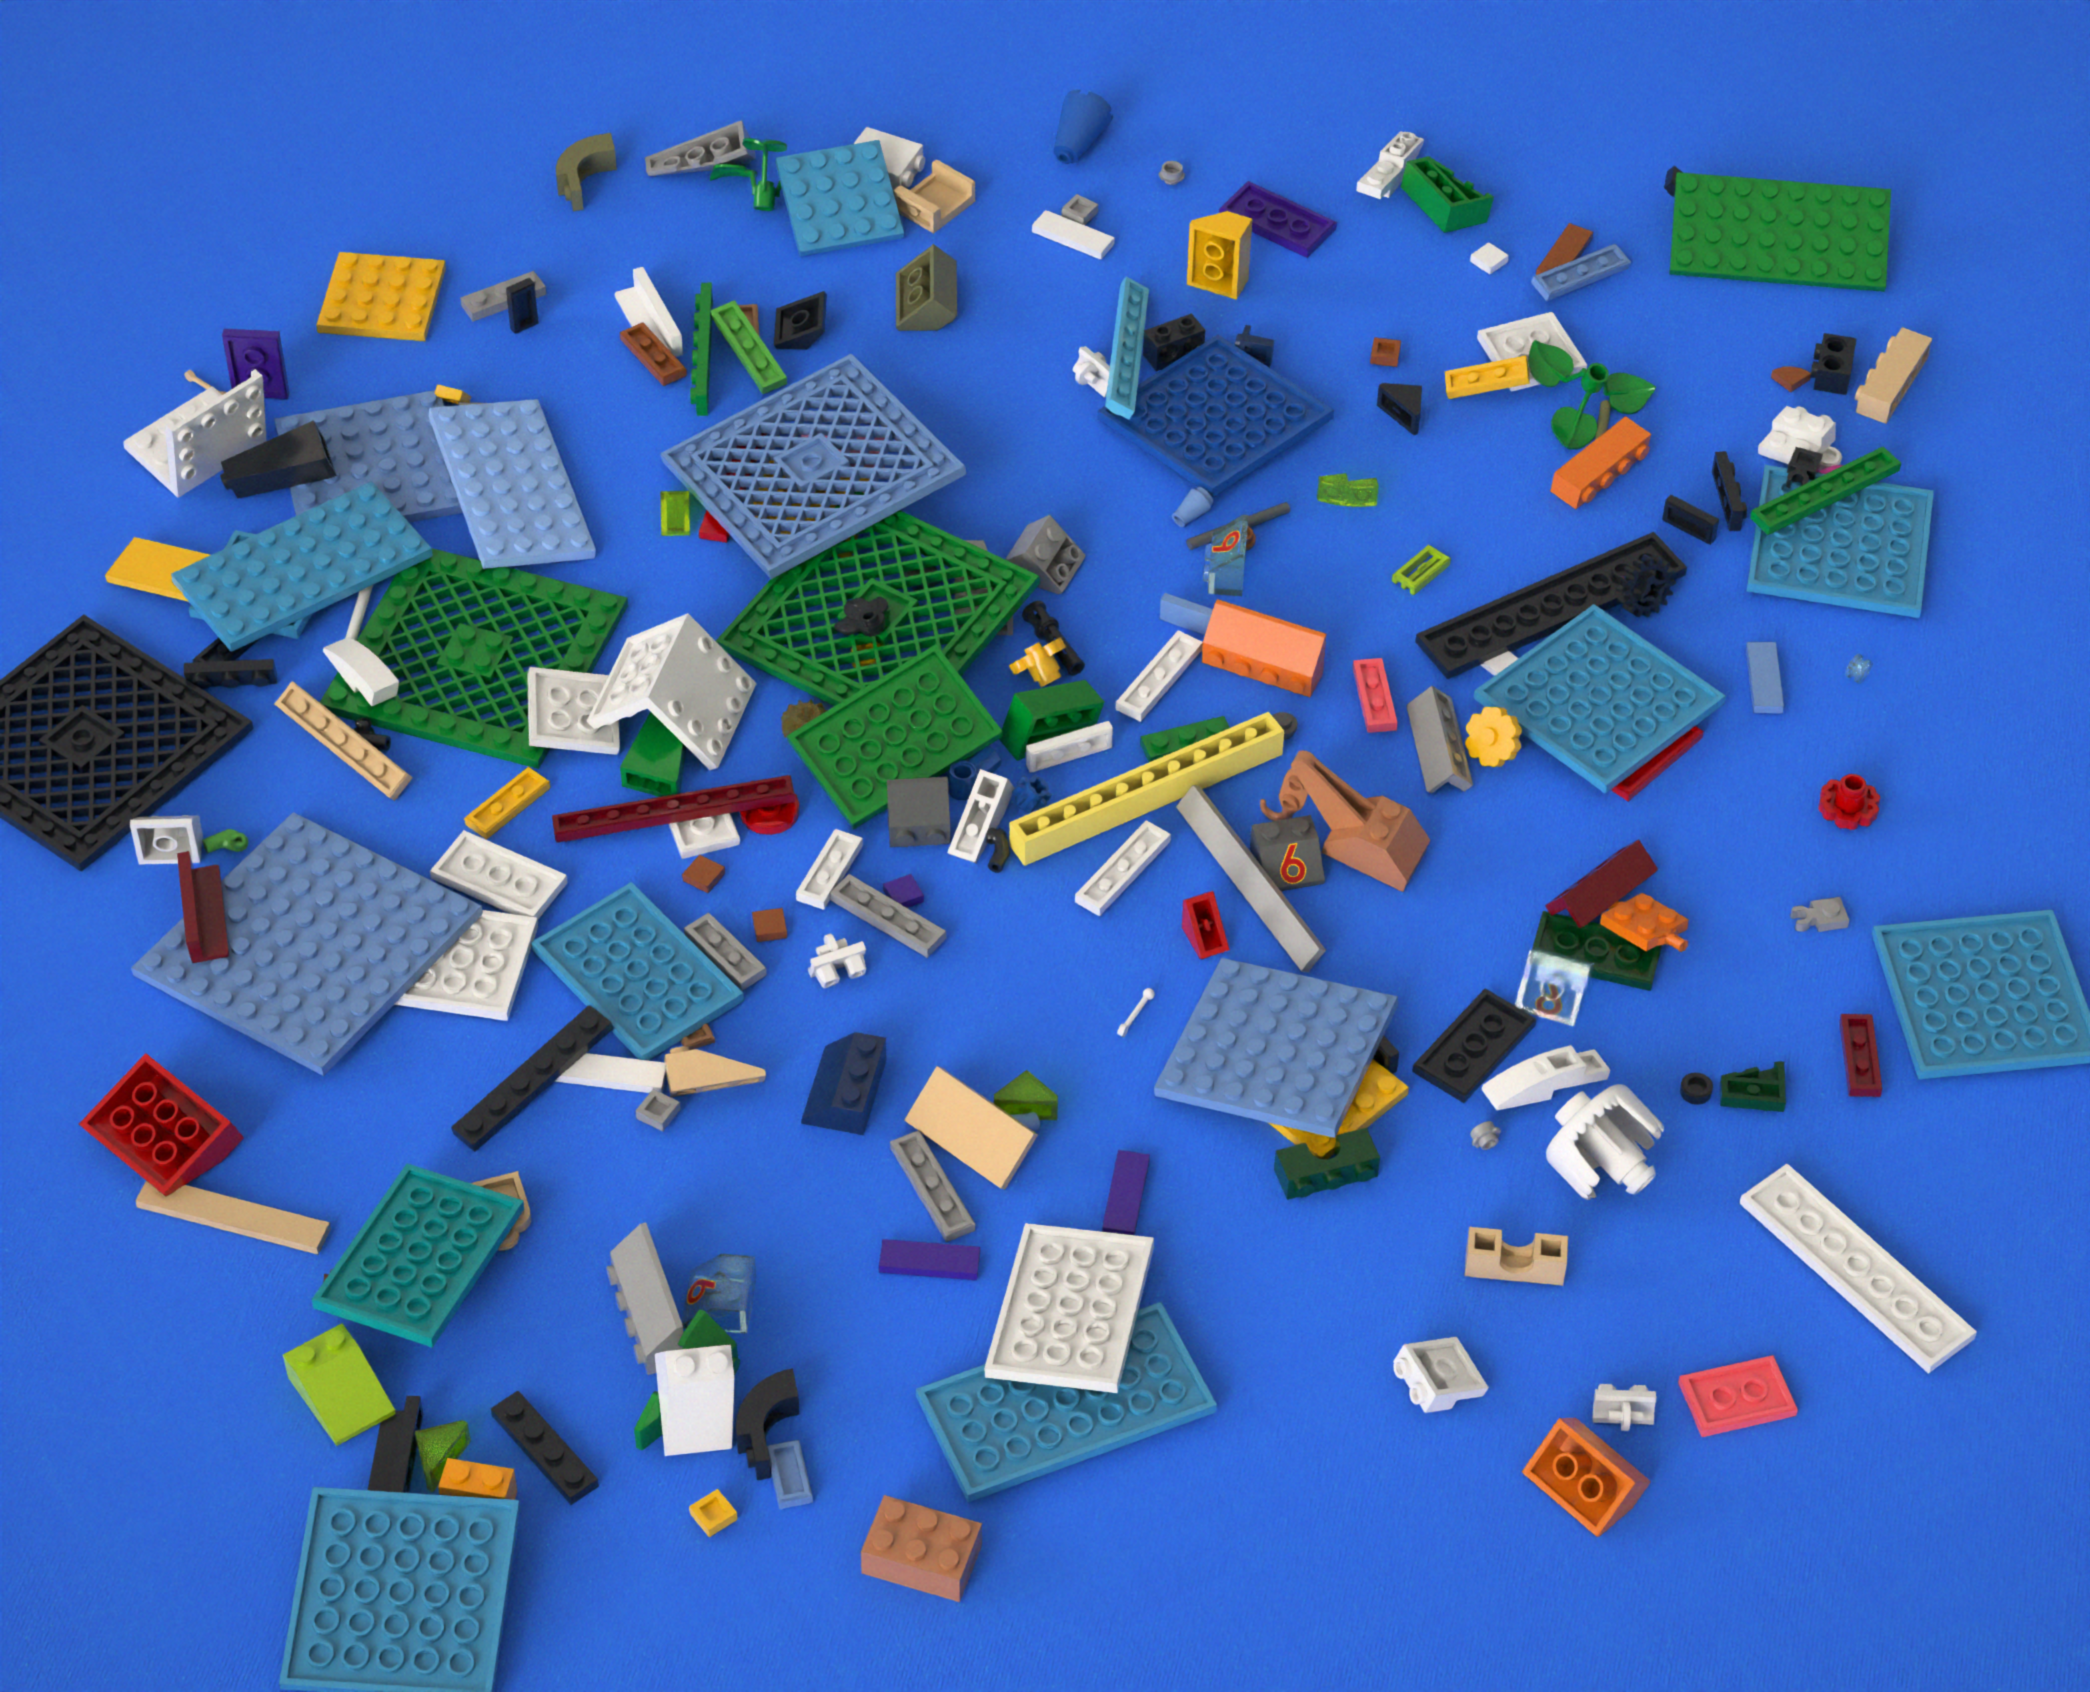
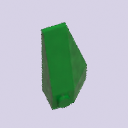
M699 1309L682 1334L678 1346L682 1347V1349L731 1345L734 1375L738 1371L740 1359L738 1358L737 1343L705 1311ZM657 1391L652 1393L634 1428L636 1448L644 1450L663 1435L659 1393Z

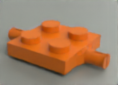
M1644 893L1625 902L1617 901L1608 908V911L1601 914L1600 924L1645 951L1666 944L1682 952L1688 946V941L1679 937L1678 934L1687 930L1689 919Z

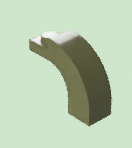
M611 133L594 135L575 142L561 154L557 161L556 179L558 196L564 195L566 201H571L573 211L583 210L580 184L585 178L595 173L617 170L615 147Z

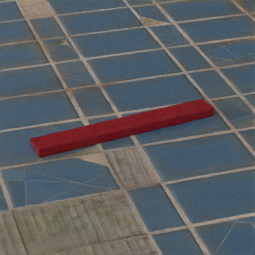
M791 775L557 814L552 815L555 840L558 843L796 801Z

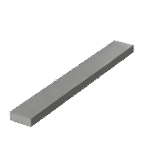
M1192 785L1176 808L1302 972H1309L1326 949L1202 788Z

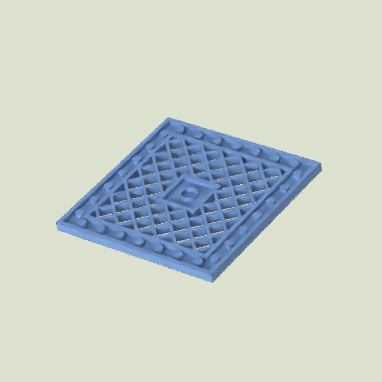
M852 354L660 453L662 462L770 579L967 474L965 465ZM833 396H842V398H832V397H833ZM809 408H819L818 411L809 410ZM828 409H838L837 411H827ZM846 410H856V412H846ZM785 421H795L794 423H785ZM804 421H811V422H813V424H803V423H804ZM823 422H833L832 425L822 424ZM841 423H851V425H841ZM860 424H870V426H860ZM761 433H771L770 436H760ZM780 434H790L789 437L779 436ZM799 435H809L808 437H798ZM836 436H847L846 439H836ZM855 437H866L865 440L855 439ZM874 438H885L884 440H874ZM737 446H747L746 449L737 448ZM756 447H765V449H755V448H756ZM782 447L784 450H774V448ZM858 450L860 453H850V451ZM869 451H880L879 454H869ZM888 452H899V454L892 455L888 454ZM713 458H715V459H722V461H712V460H713ZM732 459H740V460H741V462H731V461H732ZM760 460V463H750V461ZM864 465H875L874 468L864 467ZM884 465L894 466L893 468H883ZM913 466V469H902V467ZM726 473H736V475L727 476ZM745 474H755V476H745ZM764 474H771V475H774V476H773V477H764ZM840 477L850 478V481L840 480ZM860 478L870 479L869 481H859ZM879 479H889L888 482H878ZM740 487H750L749 490H739ZM759 488H769L768 491H758ZM778 489H788L787 492L777 491ZM816 490L826 491V493H815V492H816ZM835 491H846L845 494H835ZM854 492H865L864 495H854ZM753 502H763V505H754ZM773 502L783 503L782 506L772 505ZM792 503L802 504L801 507L791 506ZM811 504H821L820 507H810ZM830 505H840V508L829 507ZM767 516H775L777 519H767ZM787 517H797L796 520H786ZM806 518H816L815 521H805ZM781 531H791V534L780 533Z

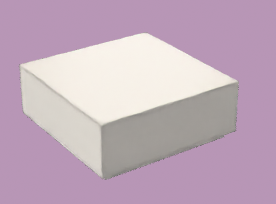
M1488 242L1471 254L1470 262L1488 274H1492L1508 263L1509 255Z

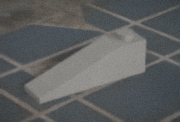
M741 120L645 157L646 172L648 176L709 171L717 164L743 166L756 159L755 150H749L742 144L743 139L750 138Z

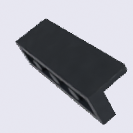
M407 1395L404 1411L395 1410V1415L380 1423L368 1490L409 1493L424 1415L420 1396Z

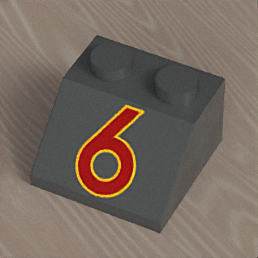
M1311 815L1252 825L1251 853L1280 891L1325 883L1319 837Z

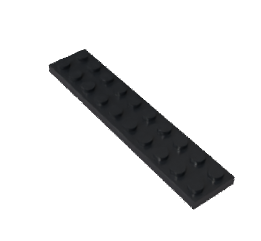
M1652 532L1416 634L1415 643L1442 674L1449 679L1484 664V662L1505 652H1511L1555 633L1593 604L1603 611L1621 604L1617 598L1622 593L1616 591V588L1623 584L1619 580V576H1626L1625 566L1633 567L1634 558L1641 561L1643 554L1649 557L1652 554L1670 563L1669 568L1675 571L1674 575L1670 577L1673 580L1685 576L1687 567L1655 532Z

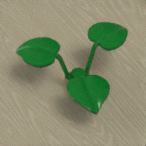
M744 138L742 144L745 148L749 150H763L762 181H758L757 185L755 179L757 176L756 171L747 169L745 166L733 164L715 165L710 175V181L727 176L750 177L752 195L754 196L753 208L760 211H773L775 197H780L782 186L780 181L776 188L773 182L767 181L768 151H786L787 144L772 139Z
M1537 340L1533 341L1529 351L1528 363L1530 372L1534 379L1543 386L1555 387L1560 380L1568 383L1582 377L1581 386L1586 394L1578 411L1572 407H1562L1554 413L1551 420V428L1554 435L1564 447L1571 450L1587 446L1596 435V419L1592 415L1583 413L1592 393L1599 392L1603 387V394L1609 396V402L1613 409L1623 414H1634L1643 408L1656 389V386L1634 375L1627 373H1613L1609 375L1608 369L1600 363H1593L1587 370L1582 368L1580 372L1571 375L1574 368L1571 356L1559 347L1547 345Z

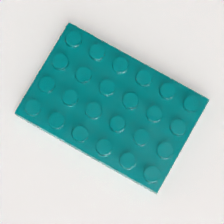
M407 1163L312 1298L313 1308L433 1348L524 1211V1200Z

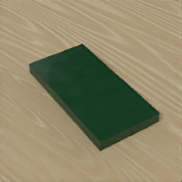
M1543 911L1529 963L1651 991L1662 945L1645 951L1599 923L1589 922L1584 927L1579 928L1572 917L1559 914L1551 916L1549 912Z

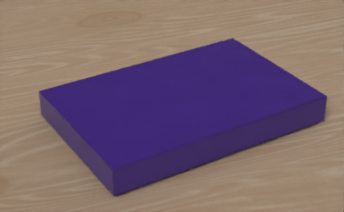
M223 329L222 338L231 388L233 389L251 378V371L256 369L263 375L264 398L288 399L290 392L280 332Z

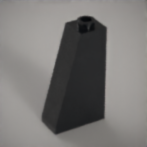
M314 420L221 461L224 473L220 475L227 490L232 489L237 498L337 476L325 438Z

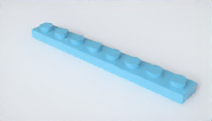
M1125 277L1120 284L1105 407L1112 413L1121 415L1129 420L1135 412L1149 289Z

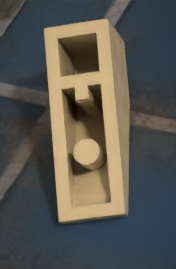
M688 1046L670 1049V1054H665L664 1057L670 1097L764 1082L766 1078L765 1069L698 1049L689 1050Z

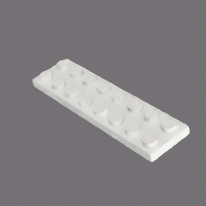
M1785 1164L1741 1196L1740 1204L1928 1374L1975 1339L1976 1330L1790 1165Z

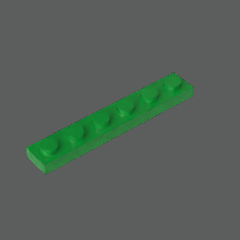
M712 282L701 283L700 294H695V308L700 311L694 313V326L699 331L693 332L694 347H698V350L692 351L693 366H697V368L691 370L692 385H696V388H691L690 399L691 404H696L697 416H708L712 338L711 310H713Z
M1880 447L1753 509L1750 519L1767 535H1770L1900 471L1901 462L1887 449Z

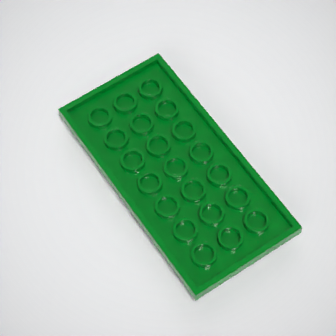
M1677 172L1675 178L1669 275L1885 292L1891 189Z

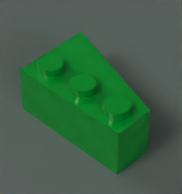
M1429 156L1407 161L1401 188L1444 233L1487 223L1494 196L1486 193L1485 196L1473 189V183L1470 181L1463 183L1454 177L1455 172Z
M1086 680L1015 693L1002 727L1003 737L999 740L1012 756L1019 761L1025 758L1027 745L1096 725L1105 702Z

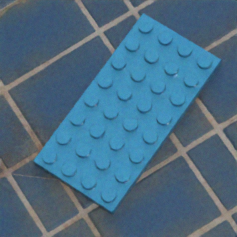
M370 481L171 573L174 585L183 593L185 598L232 652L432 557L433 554L429 544L378 487Z
M1162 1302L1138 1310L1118 1393L985 1378V1364L916 1389V1398L967 1502L1175 1428L1217 1411V1404Z

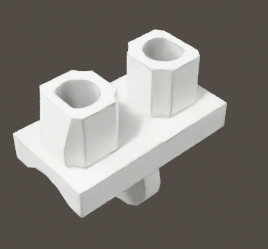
M1086 346L1080 347L1078 351L1079 359L1072 369L1076 373L1075 380L1081 385L1089 384L1103 397H1106L1110 366L1106 363L1105 356L1100 352L1093 353Z
M831 933L824 936L825 945L816 947L818 957L810 960L811 967L808 968L810 977L816 976L824 989L839 983L840 978L836 969L845 967L850 979L863 976L866 972L864 960L865 945L862 941L848 946L845 938L836 941Z
M1600 1384L1598 1389H1595L1593 1423H1620L1622 1431H1629L1630 1424L1654 1425L1656 1391H1648L1646 1385H1634L1629 1390H1616L1612 1384Z

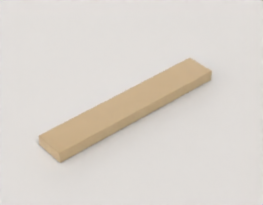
M292 681L274 703L280 710L393 801L397 799L412 780V776L295 682Z
M146 1181L135 1200L137 1208L317 1255L331 1230L330 1222L187 1185L182 1186L165 1197Z

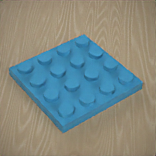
M879 140L776 157L775 163L800 257L904 238L903 226Z

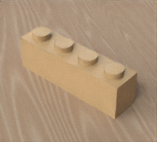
M1903 327L1896 337L1891 336L1886 347V353H1880L1876 362V368L1869 370L1865 385H1860L1855 394V400L1858 401L1856 413L1887 424L1927 361L1933 338Z

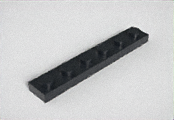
M591 1005L587 1006L451 1127L453 1134L474 1152L478 1150L613 1029L611 1021Z

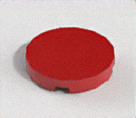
M795 794L796 802L740 811L741 821L748 829L758 834L772 835L782 833L791 828L798 820L800 808L797 795Z

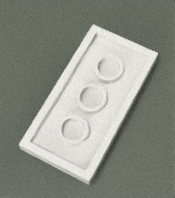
M463 830L430 870L431 879L510 914L536 917L538 919L568 883L566 874Z

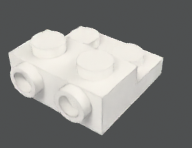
M1786 406L1772 421V431L1758 445V454L1789 464L1795 447L1823 454L1835 441L1836 422H1833L1827 415L1818 417L1809 414L1803 407L1791 408Z
M1457 1337L1404 1344L1393 1361L1395 1375L1400 1379L1404 1378L1410 1388L1411 1401L1416 1405L1420 1404L1425 1413L1452 1409L1457 1400L1482 1397L1489 1388Z

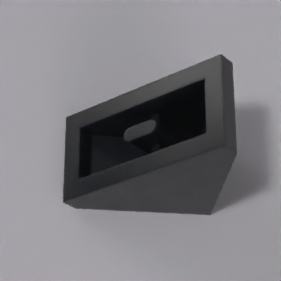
M1380 384L1377 406L1411 434H1418L1422 386Z

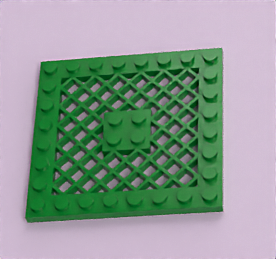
M854 492V495H864V493ZM899 510L855 534L870 532L871 537L855 540L854 535L850 537L851 541L845 542L847 540L845 539L770 579L719 636L716 642L726 653L836 706L876 681L863 682V677L879 674V678H881L883 673L891 672L915 657L901 658L900 653L916 650L917 655H919L921 649L932 647L935 644L959 675L962 676L1040 584V577L1033 572ZM893 543L894 548L880 551L877 549V546ZM873 547L874 552L860 555L857 553V550ZM853 551L854 556L840 559L837 557V554ZM914 554L917 556V559L901 562L900 558ZM894 558L897 560V563L881 566L880 561ZM874 562L877 564V567L861 570L860 565ZM855 566L857 568V571L841 574L840 569ZM940 566L938 571L924 572V568ZM835 570L837 572V575L824 578L820 576V573ZM920 570L918 575L904 576V572ZM900 574L898 579L884 581V576ZM963 576L964 581L948 584L947 579ZM878 577H879V578H880V582L877 581V580H875V579H873V578H878ZM869 579V581L864 585L863 580ZM943 580L944 585L928 588L927 583ZM858 581L860 583V586L844 589L843 586L844 584ZM922 584L924 588L923 590L908 592L907 590L908 587ZM834 586L840 587V590L824 593L823 590L824 588ZM987 588V593L972 595L971 593L972 590ZM820 591L819 595L804 597L803 595L804 592ZM967 592V597L953 600L951 598L952 594ZM880 596L887 601L888 609L884 614L886 618L885 629L880 634L869 637L865 636L862 632H857L859 635L851 634L849 637L833 640V634L840 632L834 628L836 623L830 624L829 619L838 618L839 622L846 617L844 605L848 599L862 598L870 602ZM947 597V601L931 603L932 598ZM926 600L927 605L919 606L918 601ZM843 601V606L827 609L826 604ZM818 605L823 606V610L807 613L806 608ZM980 605L979 608L975 611V606ZM967 607L971 609V612L955 615L954 611ZM798 609H802L803 614L793 615L787 617L786 612ZM950 611L951 616L938 619L934 617V614ZM930 615L931 620L919 623L914 622V618ZM908 620H910V624H909V625H905L906 622H907ZM826 621L824 626L810 628L809 623ZM803 624L806 626L804 630L794 632L789 630V627ZM785 628L786 633L769 635V631ZM954 628V632L938 635V629ZM933 631L934 636L920 639L917 636L918 633ZM913 635L914 640L897 642L898 637ZM829 636V641L813 644V638ZM893 639V644L887 645ZM809 641V645L793 648V642ZM788 644L789 649L782 645ZM873 644V648L857 651L856 646ZM947 644L942 650L941 645ZM852 647L853 652L836 654V650ZM832 651V656L816 659L815 654ZM896 654V660L880 662V657ZM811 655L812 660L809 659V658H807V657H805V656ZM876 659L877 664L860 667V661ZM856 664V668L842 671L839 669L840 665ZM830 667H835L836 672L833 671V670H831V669H829V668H830ZM857 678H858V679H859V683L856 682V681H854V680H852V679H857Z
M432 548V557L396 574L357 639L359 643L374 653L386 666L394 663L397 664L398 667L390 669V671L397 679L400 677L405 679V681L399 683L397 696L371 707L360 691L354 693L341 674L337 672L320 703L338 717L354 721L358 718L366 717L371 720L373 726L539 769L550 748L529 746L528 704L524 706L519 704V702L528 699V671L524 672L522 668L535 664L537 668L592 673L628 607V598L509 567L483 569L480 560ZM442 583L444 585V587L432 591L430 588ZM468 590L471 592V594L460 598L457 595ZM447 597H451L452 599L451 601L442 604H439L438 600ZM494 597L498 600L489 604L484 603L485 600ZM431 603L433 606L421 611L419 609L420 606ZM476 603L479 606L468 611L464 608ZM520 604L524 605V608L515 611L511 610V607ZM455 610L459 611V614H456L454 616L448 618L446 616V614ZM502 610L505 612V614L495 618L491 615ZM546 611H550L551 613L550 615L544 616L542 618H539L537 615ZM438 616L440 618L439 621L430 624L426 621ZM482 617H485L486 621L477 624H474L472 622L473 620ZM528 617L532 619V621L521 625L518 622ZM575 617L578 620L577 622L566 625L564 622ZM417 623H420L421 627L412 630H408L407 628L408 626ZM508 624H512L513 626L512 628H509L504 631H501L499 629V627ZM555 624L559 626V628H556L548 632L545 629L546 627ZM443 630L448 632V634L439 637L434 636L435 633ZM537 630L540 633L539 635L530 638L526 636V634H529ZM426 636L429 639L418 644H416L414 641ZM519 637L521 641L514 643V638ZM564 637L567 640L566 642L555 645L553 642ZM405 643H408L410 646L398 651L395 648ZM546 644L548 647L537 652L534 649L535 647ZM432 650H435L437 653L425 658L422 655ZM526 650L529 653L519 658L515 656V654ZM414 656L417 659L416 661L407 664L403 663V660L412 658ZM553 657L556 660L555 662L549 663L547 665H543L542 661ZM437 665V670H430V667ZM421 670L425 673L414 678L410 675ZM513 671H516L518 674L506 679L503 676ZM448 677L452 680L441 685L437 682ZM431 684L432 688L419 692V687ZM475 684L479 687L469 692H466L464 689ZM522 684L525 686V689L516 692L511 690V688ZM410 690L413 693L412 695H409L401 699L398 696L399 694ZM458 691L460 694L448 699L445 697L446 694ZM502 691L506 694L496 699H493L491 696ZM434 698H439L440 702L428 706L425 703ZM482 698H485L487 701L476 706L472 703ZM466 705L467 709L454 713L453 708ZM509 705H512L514 708L504 713H501L499 710ZM493 712L495 715L484 720L480 718L481 715ZM517 719H520L522 722L512 727H509L507 724Z

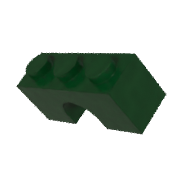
M1367 1128L1336 1135L1335 1157L1331 1159H1319L1313 1156L1306 1143L1276 1150L1274 1171L1286 1199L1307 1197L1315 1192L1327 1189L1334 1190L1346 1184L1358 1181L1365 1182L1378 1177L1380 1156Z

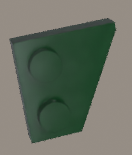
M1774 1062L1772 1069L1764 1071L1754 1067L1740 1073L1733 1072L1721 1075L1720 1106L1784 1112L1786 1104L1784 1062Z

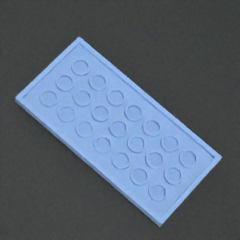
M538 399L429 408V419L483 569L595 558V546Z

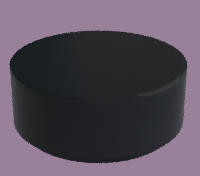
M1690 1073L1682 1079L1680 1094L1685 1101L1691 1104H1704L1711 1098L1713 1083L1704 1074Z

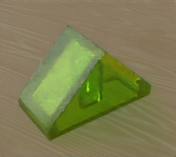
M660 491L661 536L690 535L691 492Z
M1028 1070L994 1094V1104L1010 1115L1035 1112L1039 1120H1057L1058 1096Z
M463 1420L415 1431L427 1490L434 1492L439 1485L447 1458L458 1459L471 1442L468 1423Z

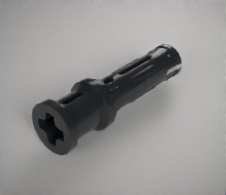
M1034 601L1027 605L1022 612V618L1033 626L1037 638L1045 640L1049 644L1054 641V638L1058 639L1061 637L1066 646L1064 650L1067 654L1060 650L1055 655L1070 675L1080 673L1084 669L1085 663L1079 658L1070 643L1059 631L1058 621L1048 614L1044 602Z

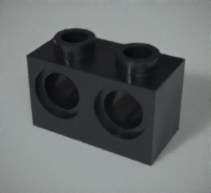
M1191 313L1144 330L1143 356L1155 371L1162 370L1205 343V329Z
M1824 333L1822 344L1816 343L1813 359L1819 361H1813L1810 378H1815L1813 390L1842 395L1847 394L1857 338Z

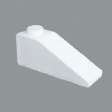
M980 769L948 849V854L977 863L988 844L986 841L988 829L992 827L997 828L1005 814L1012 791L1015 789L1009 779Z

